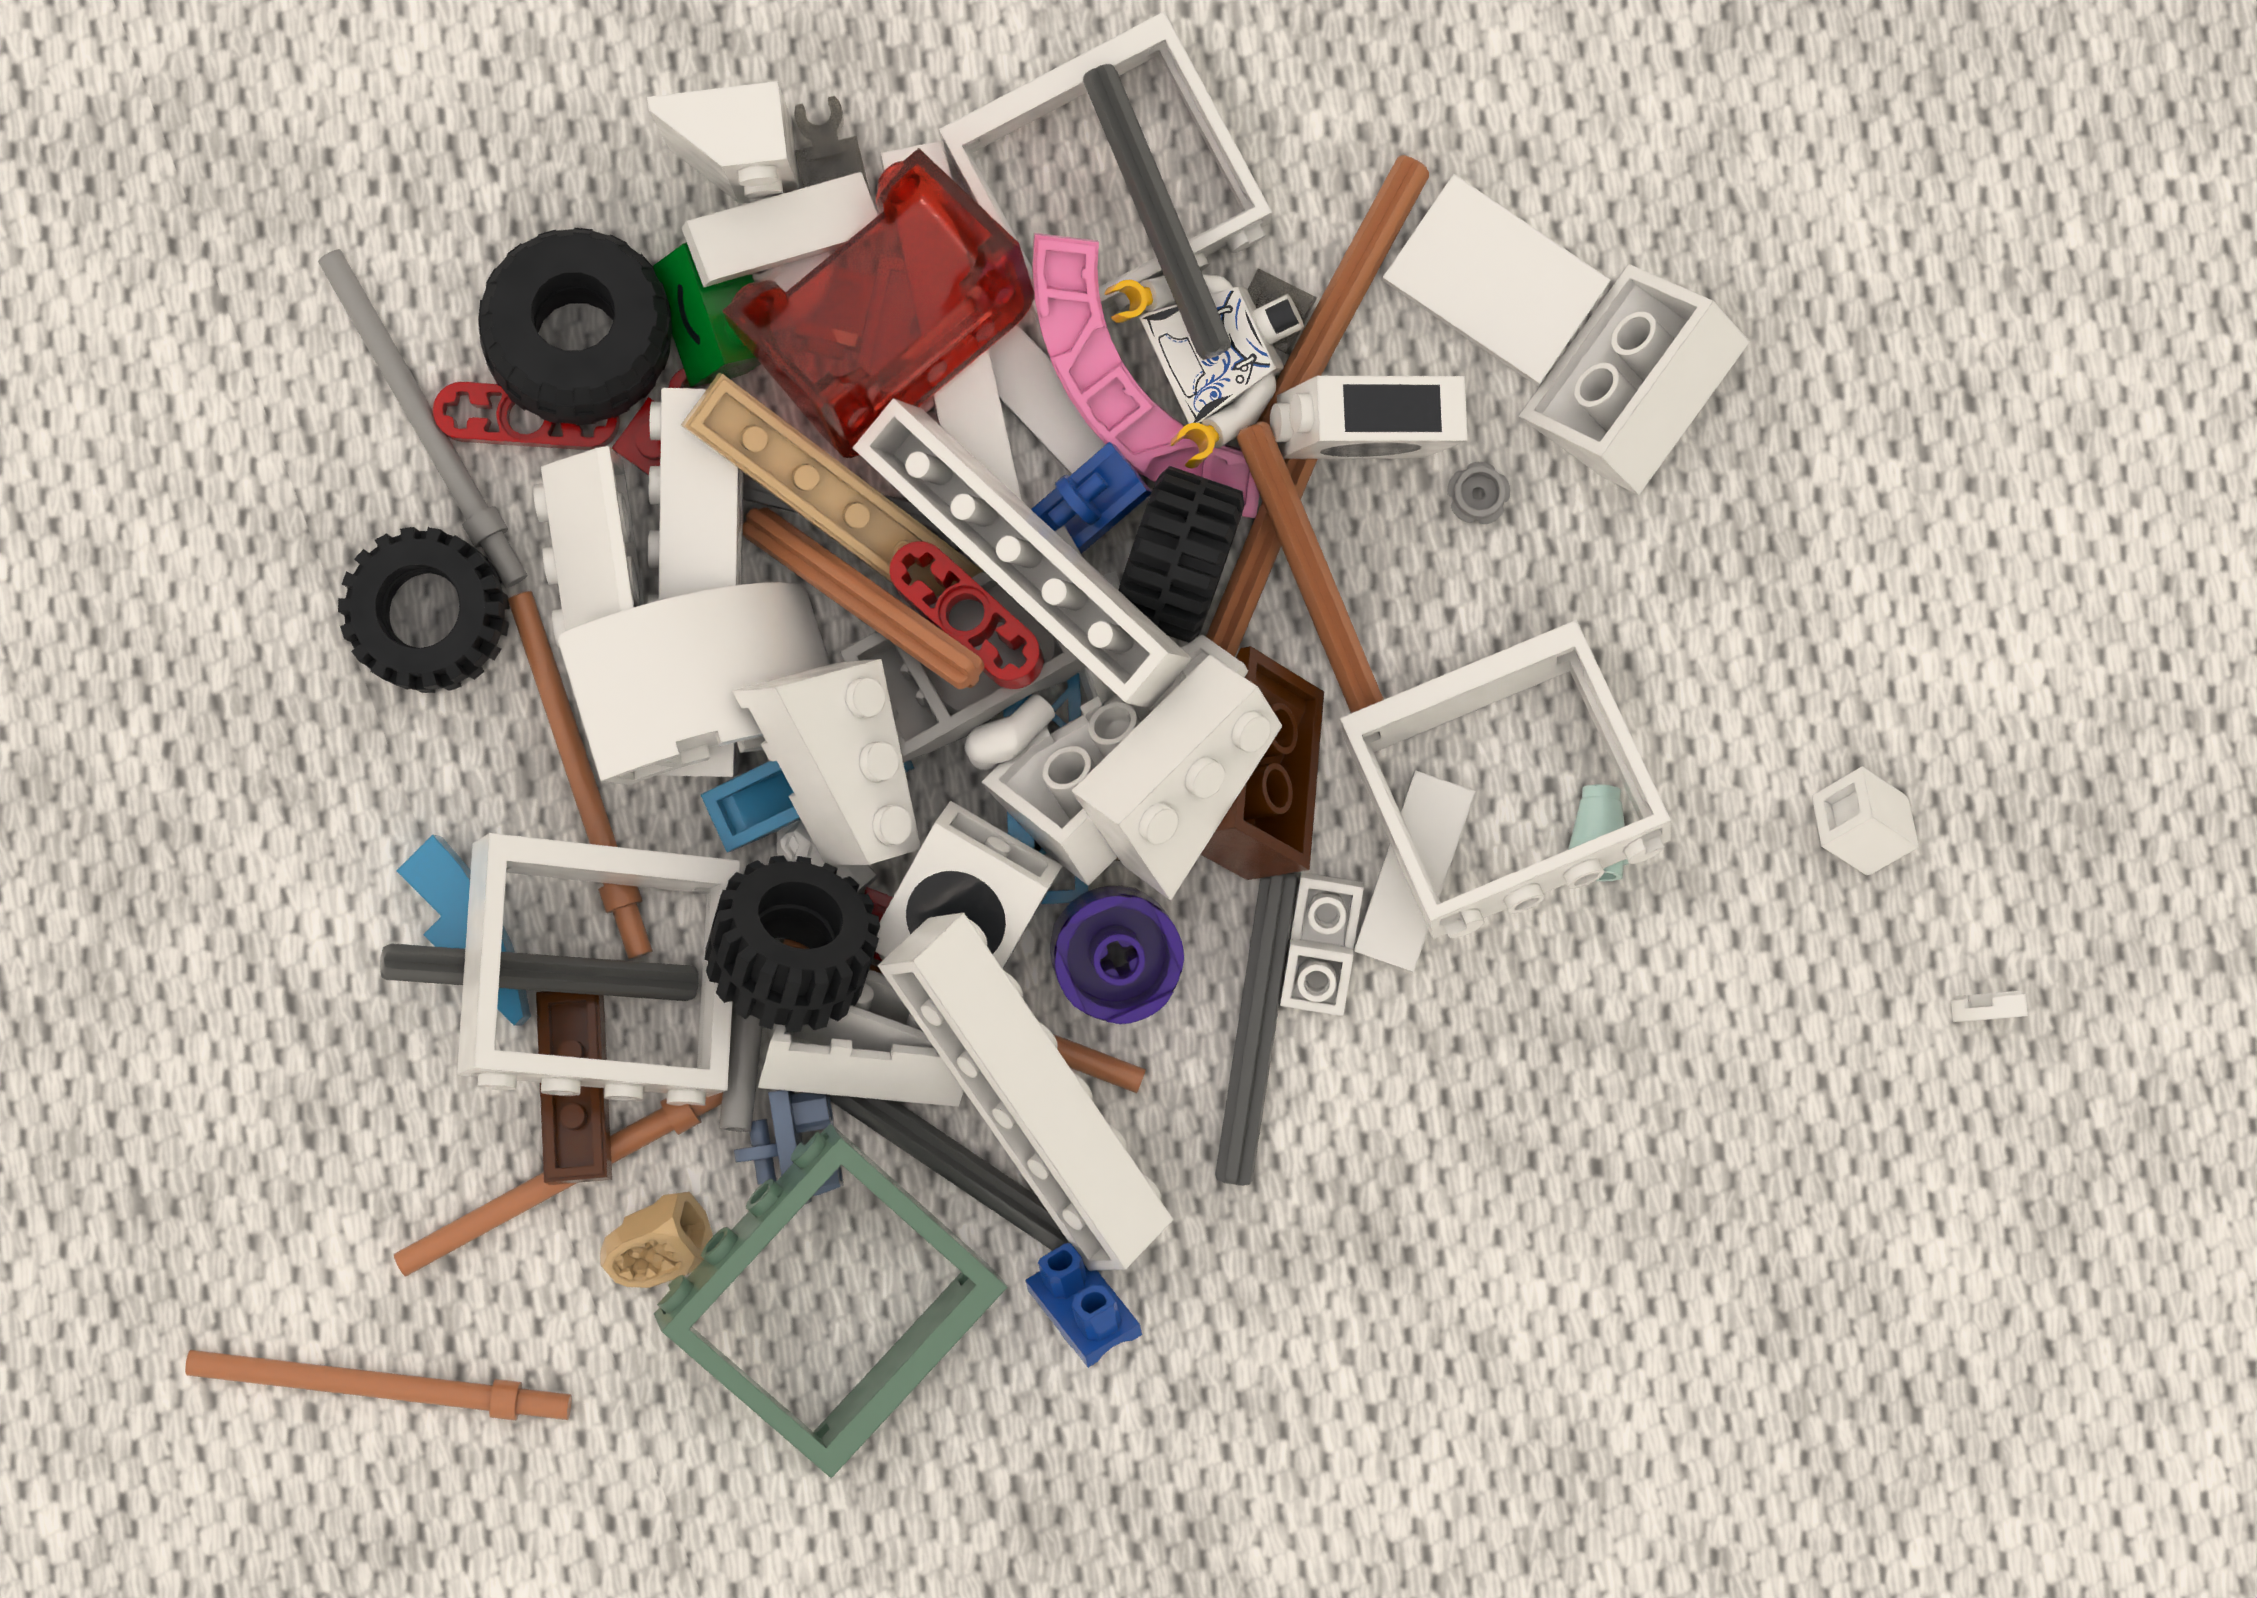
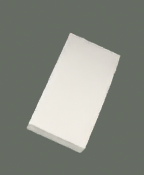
M1301 872L1280 1006L1339 1016L1344 1015L1364 882Z

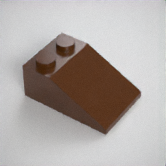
M1251 646L1240 648L1236 658L1244 663L1248 670L1244 678L1258 686L1282 724V728L1200 855L1246 880L1310 870L1324 691Z

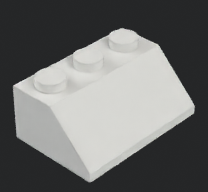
M778 81L647 97L649 111L668 148L736 202L752 203L800 189L793 122Z
M1628 264L1520 413L1519 417L1603 478L1640 495L1750 341L1713 300Z
M610 446L595 448L541 466L543 484L533 485L538 520L540 523L549 521L552 546L543 547L542 552L547 582L549 585L558 584L562 609L552 610L553 630L558 648H560L558 639L562 632L645 604L624 463Z

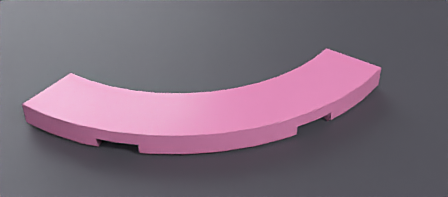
M1034 233L1032 273L1034 299L1041 333L1053 367L1068 397L1088 426L1105 444L1109 442L1115 444L1134 470L1156 483L1159 475L1169 466L1233 487L1243 491L1244 509L1242 516L1256 518L1259 491L1241 449L1225 444L1220 448H1214L1212 453L1198 467L1193 469L1187 468L1185 464L1188 460L1199 453L1197 444L1190 439H1182L1176 445L1171 446V439L1185 425L1170 416L1156 404L1135 381L1122 362L1109 334L1099 295L1097 270L1098 240Z

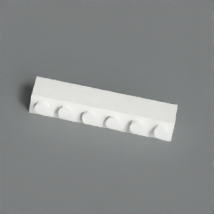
M662 388L661 402H651L650 438L651 440H661L660 466L650 467L649 502L651 505H660L659 530L649 531L648 566L649 569H659V595L649 594L647 604L693 592L742 585L744 472L681 426L707 389ZM737 742L708 747L711 755L709 760L659 775L734 777L739 773V749Z
M893 398L853 446V449L1125 703L1151 708L1192 660L1187 653L922 408Z
M965 913L928 918L877 966L1068 1242L1080 1254L1086 1268L1089 1271L1126 1270L1174 1220L1161 1202V1194L1158 1187L1151 1179L1141 1173L1126 1151L1127 1144L1123 1136L1117 1129L1107 1123L1092 1101V1092L1082 1078L1072 1072L1057 1050V1040L1052 1032L1038 1022L1023 1000L1022 989L1018 982L1001 968L988 949L987 938L981 928L968 919Z

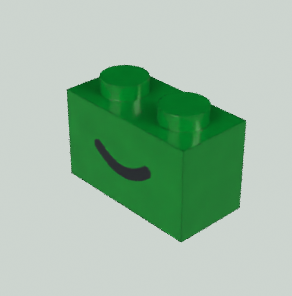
M687 242L653 265L656 276L660 283L662 282L670 305L672 336L690 388L712 383L718 373L724 374L729 379L747 374L779 353L752 274L703 287Z

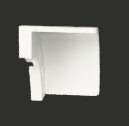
M796 583L742 584L679 595L587 622L562 632L558 639L600 781L632 785L674 769L709 760L711 755L708 747L721 746L737 742L740 753L763 750L761 743L765 741V738L749 708L741 709L732 691L830 665L808 593L803 585Z

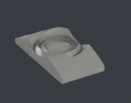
M1063 526L1057 529L1055 532L1081 555L1066 527ZM985 571L972 577V579L1034 634L1042 650L1044 658L1042 671L1030 685L1020 689H1007L996 684L982 671L979 675V682L973 688L957 689L877 631L840 651L845 662L882 659L903 763L967 737L975 727L987 723L1007 707L1031 694L1063 683L1087 667ZM971 599L958 602L950 611L949 624L960 631L974 629L981 623L984 617V606L978 601ZM936 603L930 605L929 607L934 608ZM999 622L997 627L1003 625V623ZM994 631L988 641L997 648L1003 660L1000 668L1003 669L1009 663L1014 664L1018 668L1023 666L1026 662L1022 653L1025 645L1022 644L1016 650L1010 649L999 639L996 631ZM982 644L979 645V646H977V647H975V648H976L977 650H980L981 647H982Z

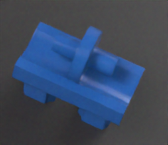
M1109 442L1070 476L1064 475L1055 482L1056 488L1031 510L1054 531L1065 526L1082 554L1149 497L1152 492L1117 446Z
M1065 1243L1041 1257L1038 1261L1040 1271L1025 1280L1028 1292L1088 1368L1097 1363L1112 1347L1122 1342L1133 1341L1142 1335L1140 1323L1097 1270L1089 1271L1086 1268L1082 1257L1071 1243Z

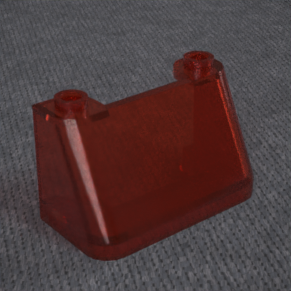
M920 148L904 161H898L890 165L880 176L876 194V206L879 215L787 292L775 281L771 280L749 283L741 288L734 296L732 302L722 310L731 329L818 432L844 458H853L859 455L853 449V446L893 398L920 407L1013 329L1029 311L1034 299V290L1019 242Z

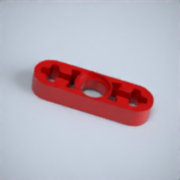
M455 382L449 384L438 393L433 404V416L437 426L449 438L459 442L592 450L610 444L617 435L620 424L619 416L614 419L613 417L608 418L606 426L595 427L593 437H584L583 429L579 425L561 423L563 436L556 437L551 436L556 423L544 420L542 426L537 431L530 434H521L514 431L509 422V414L515 403L510 400L508 394L501 386L490 383ZM468 395L469 401L474 407L493 409L490 397L502 396L496 411L500 431L488 432L491 421L489 418L479 417L469 418L467 427L458 429L457 421L453 417L446 415L448 406H457L460 396Z
M924 541L908 543L895 553L891 560L889 571L890 578L899 595L922 617L978 655L984 662L983 672L999 686L1007 689H1020L1030 685L1037 679L1042 671L1044 658L1034 634L935 545ZM933 562L930 570L937 583L945 589L938 599L934 591L920 580L915 581L909 586L912 578L907 570L911 565L916 563L924 568ZM953 581H957V582H958V583H956V584H954V585L951 586V584H952ZM971 599L981 603L984 606V617L981 623L974 629L960 631L949 624L950 611L958 602ZM936 603L934 608L929 607L930 605ZM999 622L1003 623V625L997 627ZM994 631H996L999 639L1010 649L1016 650L1022 644L1025 645L1022 653L1026 662L1023 666L1018 668L1014 664L1009 663L1003 669L1000 668L1003 660L997 648L988 641ZM982 644V647H981L980 650H977V649L975 648V647H977V646H979V645Z

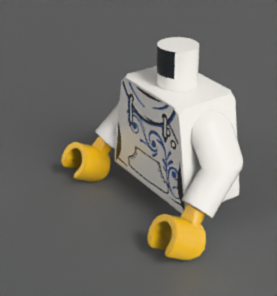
M1202 274L1231 341V348L1216 357L1203 360L1196 353L1165 276L1143 280L1141 283L1134 280H1123L1108 287L1104 295L1117 291L1124 293L1130 301L1129 311L1113 315L1111 319L1116 323H1123L1142 314L1144 310L1148 311V313L1139 318L1189 423L1171 439V446L1176 445L1182 439H1190L1197 444L1199 453L1185 464L1187 468L1193 469L1198 467L1212 453L1214 448H1220L1238 436L1240 430L1258 421L1276 392L1274 376L1284 369L1273 343L1303 329L1304 325L1301 316L1288 294L1256 308L1247 288H1233L1230 282L1223 276Z

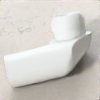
M1032 694L1011 716L975 727L967 736L964 746L970 763L978 769L989 770L1001 762L1015 758L1055 717L1054 709L1043 697L1038 694Z

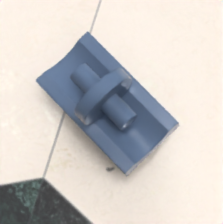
M785 1090L768 1092L776 1143H770L767 1119L752 1121L751 1132H749L752 1147L735 1149V1162L754 1160L758 1185L763 1184L769 1179H773L776 1182L773 1157L778 1156L782 1176L793 1164L791 1161L793 1151L800 1142L803 1143L802 1132L825 1129L830 1123L834 1126L831 1100L827 1094H795V1091ZM841 1166L813 1196L821 1195L844 1185ZM810 1198L806 1204L812 1202V1199Z

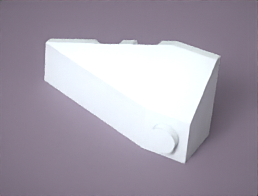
M1204 635L1181 647L1192 660L1151 708L1125 703L1118 695L1102 703L1099 696L1080 706L1083 715L1052 733L1045 727L1015 758L1001 762L982 781L988 792L1048 855L1088 886L1117 856L1074 796L1072 790L1208 655L1219 660L1243 677L1248 673L1244 663Z

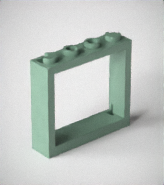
M830 1123L821 1134L816 1132L806 1144L802 1142L798 1144L791 1155L793 1164L776 1182L773 1179H769L756 1189L746 1204L747 1214L732 1230L724 1227L709 1240L701 1254L704 1260L687 1278L680 1275L668 1284L670 1291L657 1304L659 1309L654 1313L661 1332L825 1474L832 1478L1008 1287L998 1273ZM842 1165L958 1268L961 1273L813 1432L692 1326Z

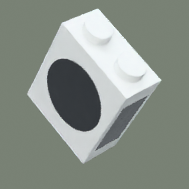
M1315 376L1277 395V403L1272 406L1270 413V427L1275 441L1279 442V449L1283 459L1426 458L1468 441L1465 376Z
M950 801L932 826L879 922L880 929L877 935L879 941L875 952L879 954L883 961L928 918L965 913L967 918L976 923L984 932L987 938L988 949L1001 968L1004 969L1062 865Z

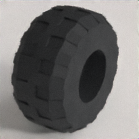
M585 228L558 231L555 229L538 234L537 237L523 244L520 243L507 253L506 258L497 268H494L486 282L483 298L480 300L478 316L480 344L491 374L498 386H501L508 394L511 401L524 411L527 410L543 420L557 424H577L578 426L596 424L598 421L612 417L614 419L629 411L642 398L645 399L656 386V381L662 370H665L670 354L672 321L670 305L662 282L660 283L653 266L642 254L632 249L627 242L611 234L606 235L595 232L593 229ZM568 304H589L603 310L613 320L609 333L599 343L584 350H562L549 345L538 334L543 321L555 309Z

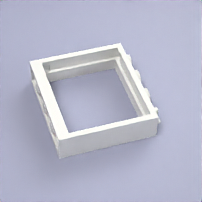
M1165 11L939 129L941 141L944 142V147L1038 324L1039 319L1034 299L1032 267L971 153L1088 93L1083 82V76L1091 69L1097 68L1100 65L1112 64L1120 76L1156 56H1160L1243 211L1188 240L1201 272L1210 265L1206 256L1227 245L1232 253H1237L1265 237L1262 227L1270 223L1272 211ZM1157 257L1100 286L1099 295L1102 309L1105 310L1116 304L1120 312L1129 310L1130 301L1124 293L1117 291L1104 295L1106 289L1123 280H1134L1141 283L1143 280L1164 276Z
M1577 620L1340 718L1343 737L1433 939L1448 934L1450 938L1466 936L1483 926L1484 918L1505 909H1508L1511 914L1526 911L1542 902L1545 898L1544 893L1565 884L1570 889L1586 886L1599 879L1604 874V868L1625 859L1630 864L1646 861L1659 854L1664 849V843L1671 841V819ZM1570 671L1639 817V821L1441 903L1374 752Z
M489 833L472 844L457 1075L478 1077L477 1086L492 1087L491 1090H515L517 1081L540 1082L541 1093L559 1096L580 1095L581 1086L604 1088V1098L616 1101H642L644 1092L667 1094L666 1103L675 1106L685 1104L705 1106L706 1097L728 1091L732 1001L724 1003L716 994L718 983L709 982L706 973L708 961L704 959L706 945L722 890H726L728 880L736 872L740 873V860ZM506 873L707 894L697 1068L495 1050Z

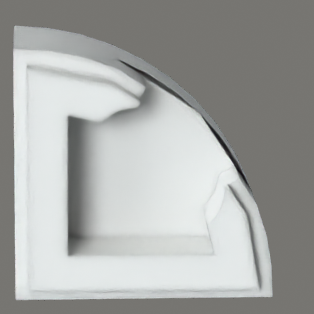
M2021 991L1954 996L1955 1000H1951L1953 1022L2028 1016L2026 994H2022Z

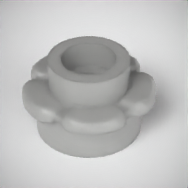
M1485 462L1469 464L1465 471H1457L1449 481L1447 492L1453 500L1451 509L1460 520L1471 523L1474 520L1479 521L1481 524H1489L1496 521L1504 512V502H1507L1510 498L1508 480L1504 475L1495 471L1491 464ZM1476 488L1483 489L1485 493L1484 498L1480 500L1473 497V490Z

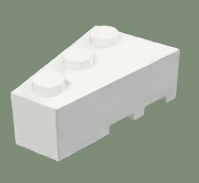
M870 969L857 1004L855 1006L850 1005L848 1014L838 1022L829 1018L827 1027L815 1031L808 1024L803 1025L801 1032H786L785 1025L777 1024L769 1044L758 1088L956 1107H959L964 1094V1090L886 977Z

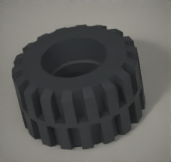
M1169 466L1159 475L1142 517L1118 591L1167 636L1189 643L1201 633L1244 509L1243 491Z
M415 527L400 529L401 535L391 537L387 533L374 540L377 547L370 553L363 549L355 557L354 560L359 563V566L354 574L346 571L342 581V585L347 587L346 598H338V612L345 617V624L341 625L340 628L344 639L351 642L354 648L351 652L360 663L371 669L370 672L406 690L413 689L421 693H435V689L444 688L450 691L462 687L460 682L468 677L475 680L485 672L482 665L489 658L495 661L501 651V648L497 647L500 636H507L509 622L505 620V609H510L508 595L502 591L500 585L502 581L496 570L489 564L488 559L469 543L456 535H449L441 529L428 527L427 531H419ZM421 574H436L451 582L457 591L459 598L457 621L450 633L438 643L423 648L409 646L402 642L392 630L390 623L392 599L397 590L409 579Z
M784 855L770 857L768 865H764L757 860L746 865L744 874L736 872L728 880L726 890H722L705 949L704 960L708 961L706 973L709 982L718 983L716 994L724 1003L733 1001L736 1004L735 1013L744 1019L752 1015L760 1019L759 1026L773 1029L774 1024L785 1025L786 1032H801L802 1026L808 1024L815 1031L827 1027L829 1018L837 1022L848 1014L850 1005L855 1006L861 997L879 941L877 937L880 929L879 917L872 914L874 904L869 895L857 893L860 884L850 876L841 878L836 874L838 868L830 864L824 863L823 867L811 864L812 858L797 856L796 862L787 861ZM775 938L793 940L805 945L809 949L791 947Z

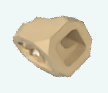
M690 1192L663 1195L653 1205L624 1217L622 1225L605 1237L600 1250L601 1267L615 1283L626 1287L651 1288L674 1280L680 1275L685 1276L704 1260L701 1256L702 1251L713 1236L706 1211Z

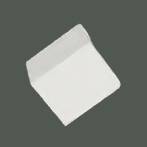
M1863 766L1812 795L1821 847L1865 875H1871L1919 848L1908 797Z

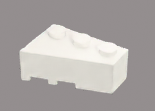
M1208 655L1072 790V793L1123 866L1171 901L1282 728V724L1258 686L1211 655Z
M882 659L834 663L732 691L741 709L749 708L765 738L761 746L769 761H777L794 792L788 797L824 863L832 866L871 865L920 850L921 845Z

